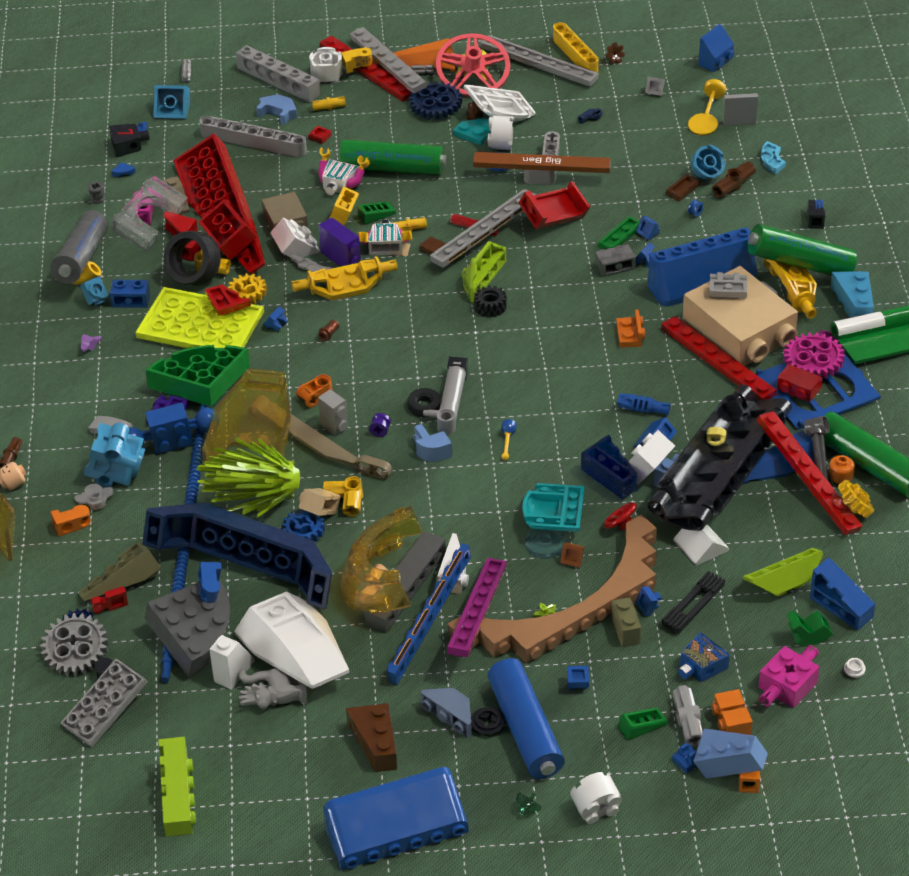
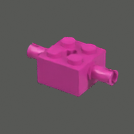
M808 645L799 655L784 646L762 668L758 688L765 691L759 696V700L763 705L765 704L766 707H769L777 698L794 708L818 683L820 666L812 662L819 655L816 647L810 651L813 645Z

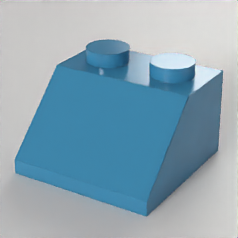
M154 85L153 118L187 119L190 106V88L182 85Z

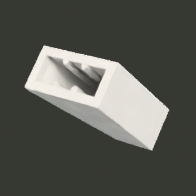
M223 635L210 648L214 682L232 690L240 680L239 672L241 669H246L247 671L255 662L254 658L239 642Z

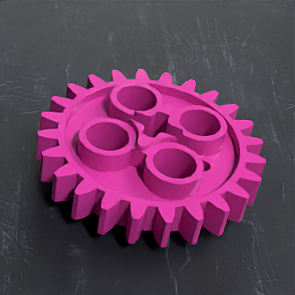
M808 332V336L801 334V338L794 336V341L789 340V344L785 345L783 357L786 366L790 364L827 378V374L834 376V371L839 372V368L843 367L844 349H842V344H838V340L832 341V336L825 338L826 334L819 336L818 332L815 335Z

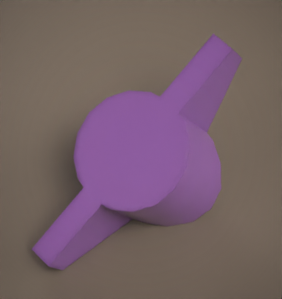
M82 335L81 351L84 352L87 349L92 351L97 343L102 340V337Z

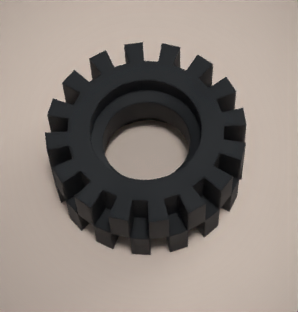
M488 285V288L483 286L482 290L478 289L474 296L475 311L478 314L481 313V316L487 315L489 318L490 315H493V317H496V314L502 315V312L504 313L507 308L506 292L502 291L500 287L497 289V286L491 288V285Z

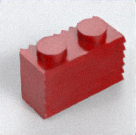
M788 364L782 370V373L778 375L777 388L784 393L811 402L822 388V377Z

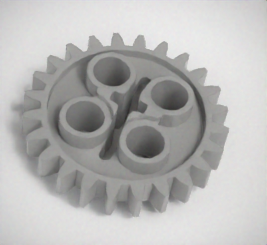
M73 613L72 618L64 615L63 621L57 618V625L50 623L52 630H45L46 636L41 637L43 644L40 647L45 663L50 666L51 670L56 669L58 674H61L64 670L67 677L70 672H73L74 677H76L78 671H81L83 675H85V669L87 668L93 671L92 665H95L98 659L105 658L103 653L108 652V635L103 624H99L98 619L93 621L91 615L85 619L84 613H81L79 618H77L76 614Z

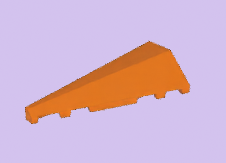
M450 38L393 53L409 67L413 65H433L436 69L437 54ZM452 45L444 53H453ZM372 58L373 63H375L376 65H380L376 60ZM441 61V69H450V72H455L454 65Z

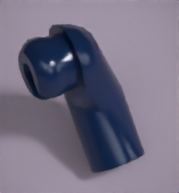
M599 108L588 109L578 116V121L583 123L586 120H598L603 112Z

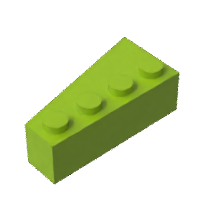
M185 737L158 739L161 754L159 758L162 776L161 788L165 835L168 837L193 834L192 825L196 824L195 811H191V807H195L194 793L191 794L190 789H194V778L190 776V772H193V760L188 759Z

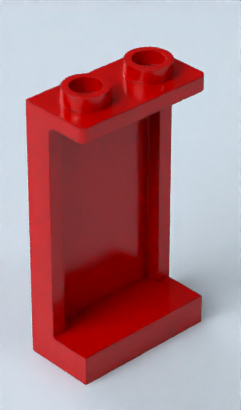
M573 181L569 182L566 188L533 195L531 191H526L518 202L535 229L584 218L590 209L589 203Z

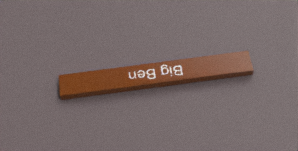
M475 152L473 167L590 173H610L611 158L489 152Z

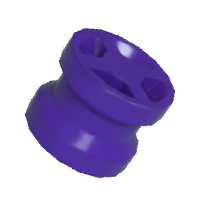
M376 413L372 418L369 431L374 436L384 437L387 435L391 424L390 417L384 413Z

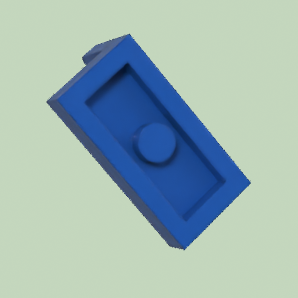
M664 417L650 423L633 446L635 448L639 444L643 446L642 440L649 433L653 435L657 430L668 440H671L677 431L668 419Z

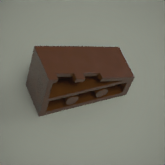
M389 703L346 708L347 725L353 731L358 744L360 743L364 754L375 772L397 770V756Z

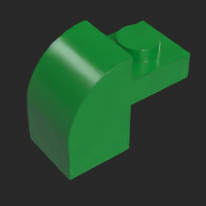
M794 610L787 614L790 620L788 626L796 643L800 646L816 645L834 635L827 619L818 611L804 619Z

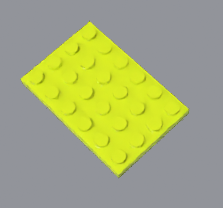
M163 287L135 332L136 338L183 348L214 345L215 348H225V345L244 348L264 313V306L251 304L249 307L218 316L206 295Z

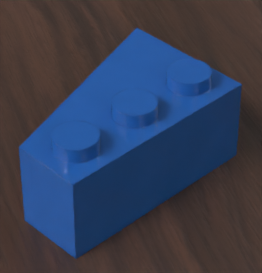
M830 558L813 570L810 592L812 600L857 631L874 618L875 603Z

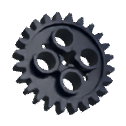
M438 81L435 84L429 82L426 88L414 94L410 93L409 105L412 112H415L416 116L420 115V118L426 116L427 120L430 117H433V120L436 117L442 120L443 116L448 118L449 114L453 116L454 112H458V108H461L462 94L459 89H456V86L451 87V83L445 85V82L439 84Z

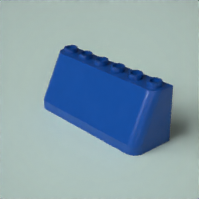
M748 227L649 253L648 288L659 304L668 307L683 303L684 294L709 282L710 274H717V272L725 274L741 266L757 279L756 257L749 254L747 247L751 231Z
M440 767L331 799L323 806L325 830L341 870L352 869L361 864L375 862L381 858L391 855L395 856L401 852L418 849L421 846L438 843L444 839L461 836L469 832V825L453 776L447 767Z

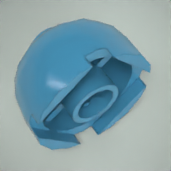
M713 145L698 148L691 158L693 173L703 180H711L721 175L726 166L723 152Z

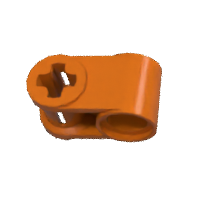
M325 374L318 375L311 381L302 384L296 391L297 397L303 399L309 408L316 406L319 403L318 397L328 390H332L330 376Z

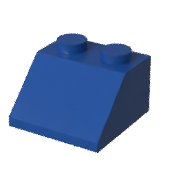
M718 24L700 38V66L715 72L734 57V43L721 24Z

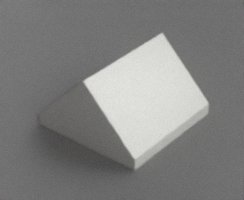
M708 525L701 531L681 529L673 539L695 566L729 551V547Z

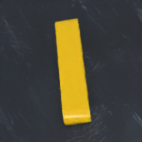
M562 22L555 23L553 25V41L575 65L598 73L599 58L567 24Z

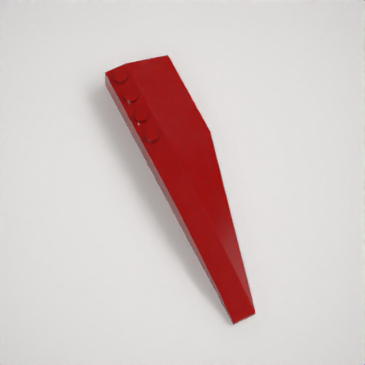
M214 133L173 161L187 201L201 218L225 199L257 236L256 239L235 256L246 270L252 274L265 266L261 244L227 148Z

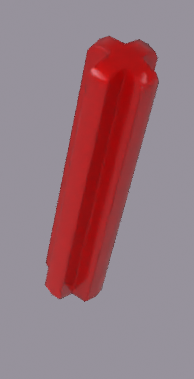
M453 214L450 219L452 224L469 228L478 222V220L458 214ZM497 229L490 235L497 236L499 233V229Z

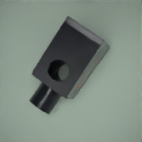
M136 124L109 126L116 157L138 152L142 149L141 142L150 140L148 130L138 132Z

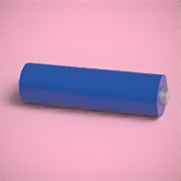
M507 658L495 663L488 671V680L529 774L536 779L553 776L562 769L565 759L522 663L515 658Z

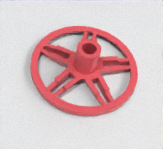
M462 34L450 39L441 47L436 58V72L440 81L445 82V85L450 82L442 72L441 61L461 67L451 83V87L457 84L464 73L467 74L456 86V89H459L462 96L466 97L471 96L460 87L472 74L488 88L500 89L506 82L510 72V59L505 48L498 41L482 34ZM470 38L474 39V46H470ZM467 39L466 55L444 53L453 43ZM477 39L490 42L500 52L482 55ZM505 61L504 74L496 83L485 67Z

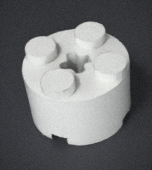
M331 47L318 48L314 54L312 52L309 56L311 76L318 78L319 83L338 82L343 73L341 52L338 53L335 51V48Z
M494 115L489 117V131H491V134L488 133V147L497 150L512 149V123H514V117Z
M603 772L591 774L580 780L581 785L577 789L574 786L570 792V796L581 817L586 820L587 824L597 822L599 817L604 815L610 817L619 812L618 806L622 801V797L608 773L607 776H604Z

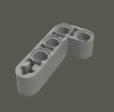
M554 131L547 132L544 137L542 155L559 156L560 135ZM524 170V182L527 184L551 185L556 181L557 171Z

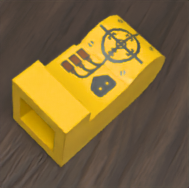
M364 47L341 52L342 65L346 73L353 72L354 68L370 66L373 62L370 48Z

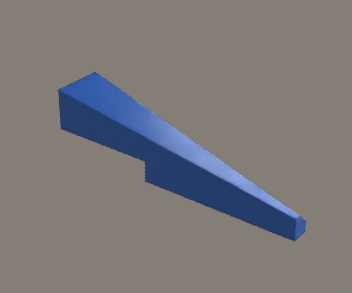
M803 430L793 434V437L814 462L812 439ZM774 446L765 452L742 484H747L749 480L754 479L762 481L788 476L790 472L796 471L779 449Z

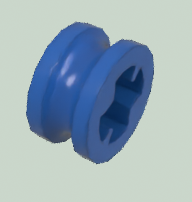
M694 199L688 207V213L698 217L703 211L704 204Z

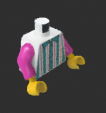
M321 147L319 153L322 160L319 163L318 174L325 192L328 195H333L335 192L340 193L343 186L352 189L360 185L365 172L364 168H367L370 164L368 158L366 157L363 162L364 158L359 156L357 162L360 166L331 159L327 161L331 156L330 150L328 148L327 153L323 154V148Z
M382 220L380 224H373L372 229L368 232H358L360 242L369 245V255L402 254V243L406 244L409 240H412L411 230L403 231L399 229L398 224L390 223L389 220Z

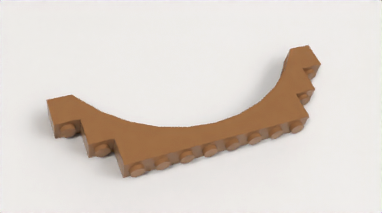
M642 514L627 522L625 533L626 546L622 560L609 580L584 601L563 611L537 618L520 620L485 618L473 647L480 643L494 658L512 649L525 663H528L533 659H537L548 650L554 649L560 643L570 640L579 632L587 630L598 621L604 620L611 614V602L613 600L629 597L635 602L642 587H649L653 591L656 588V574L651 568L656 565L657 551L652 545L656 542L657 528ZM461 616L448 623V638L450 640Z

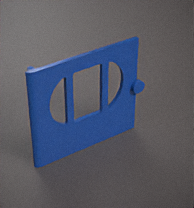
M846 355L843 367L839 368V372L834 371V374L844 376L852 382L855 388L853 396L849 397L833 377L827 374L825 380L843 401L823 409L813 398L808 403L815 411L798 407L792 402L788 393L778 390V375L786 368V363L764 371L756 370L757 376L777 390L776 396L772 397V399L784 398L791 403L792 409L787 417L798 430L805 428V420L824 416L831 411L839 415L881 399L880 394L863 376V372L856 368Z

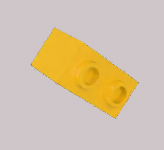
M343 186L329 219L332 217L345 226L359 193Z

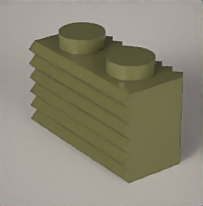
M632 598L613 600L611 602V618L621 646L627 647L640 644L642 626L640 625Z

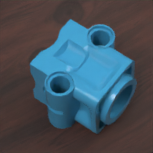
M99 423L97 439L93 442L89 455L90 462L86 465L83 475L95 478L96 483L101 485V487H110L113 482L129 486L131 478L136 479L145 449L141 447L144 438L129 434V428L126 424L115 423L113 426Z

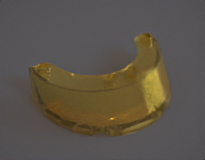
M412 506L400 507L393 513L379 519L369 526L352 544L339 584L341 597L350 608L356 611L364 609L367 613H382L411 606L401 584L400 572L398 570L378 569L372 566L369 561L375 556L380 557L392 550L401 548L404 537L423 532Z

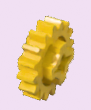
M246 273L244 277L238 275V279L232 278L233 282H229V290L239 293V297L243 299L249 298L254 304H256L257 299L261 301L262 296H266L267 285L265 284V279L261 280V276L255 277V274L249 276Z
M844 480L838 485L843 503L853 513H859L864 518H868L874 512L872 504L869 503L871 502L870 496L857 483L853 484L848 480Z

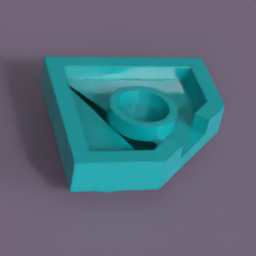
M486 118L462 121L453 129L454 136L480 146L488 139V133L491 134V131H489V119Z

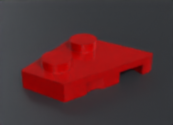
M222 284L205 289V295L218 316L251 306L249 298L243 299L239 297V293L229 290L228 287Z

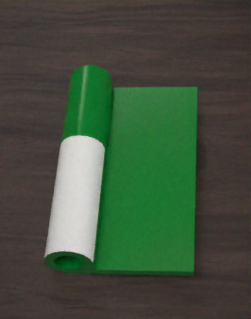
M909 305L834 321L830 326L832 336L838 340V344H842V349H844V352L854 364L909 352Z

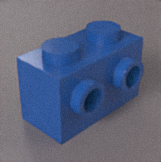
M148 280L112 281L110 290L112 307L148 308L150 298Z

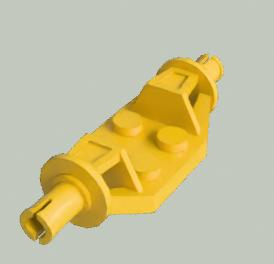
M375 256L371 260H362L356 264L327 270L324 268L314 272L309 270L307 271L306 279L291 281L293 292L309 289L312 295L317 294L333 301L368 293L378 281H382L383 273L397 271L398 266L395 259L380 263L378 257ZM375 270V275L367 279V273ZM324 282L326 288L315 286V283Z
M764 258V266L769 269L772 276H778L785 285L787 299L798 313L804 312L807 318H814L817 315V311L813 307L816 301L817 283L809 271Z

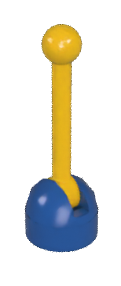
M511 419L502 421L501 425L502 433L506 435L504 453L501 455L503 460L509 458V437L515 433L517 423Z

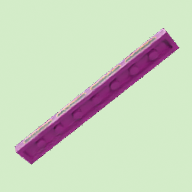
M493 558L486 559L449 642L447 654L468 658L507 568V561Z

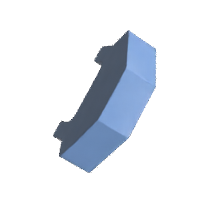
M278 94L259 98L260 104L256 107L258 117H262L266 113L280 116L281 124H286L290 119L297 118L296 107L291 98Z

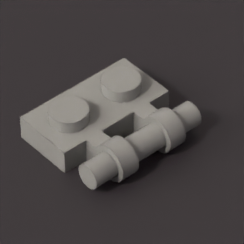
M723 272L710 274V297L747 298V275H740V273L730 275L723 274Z

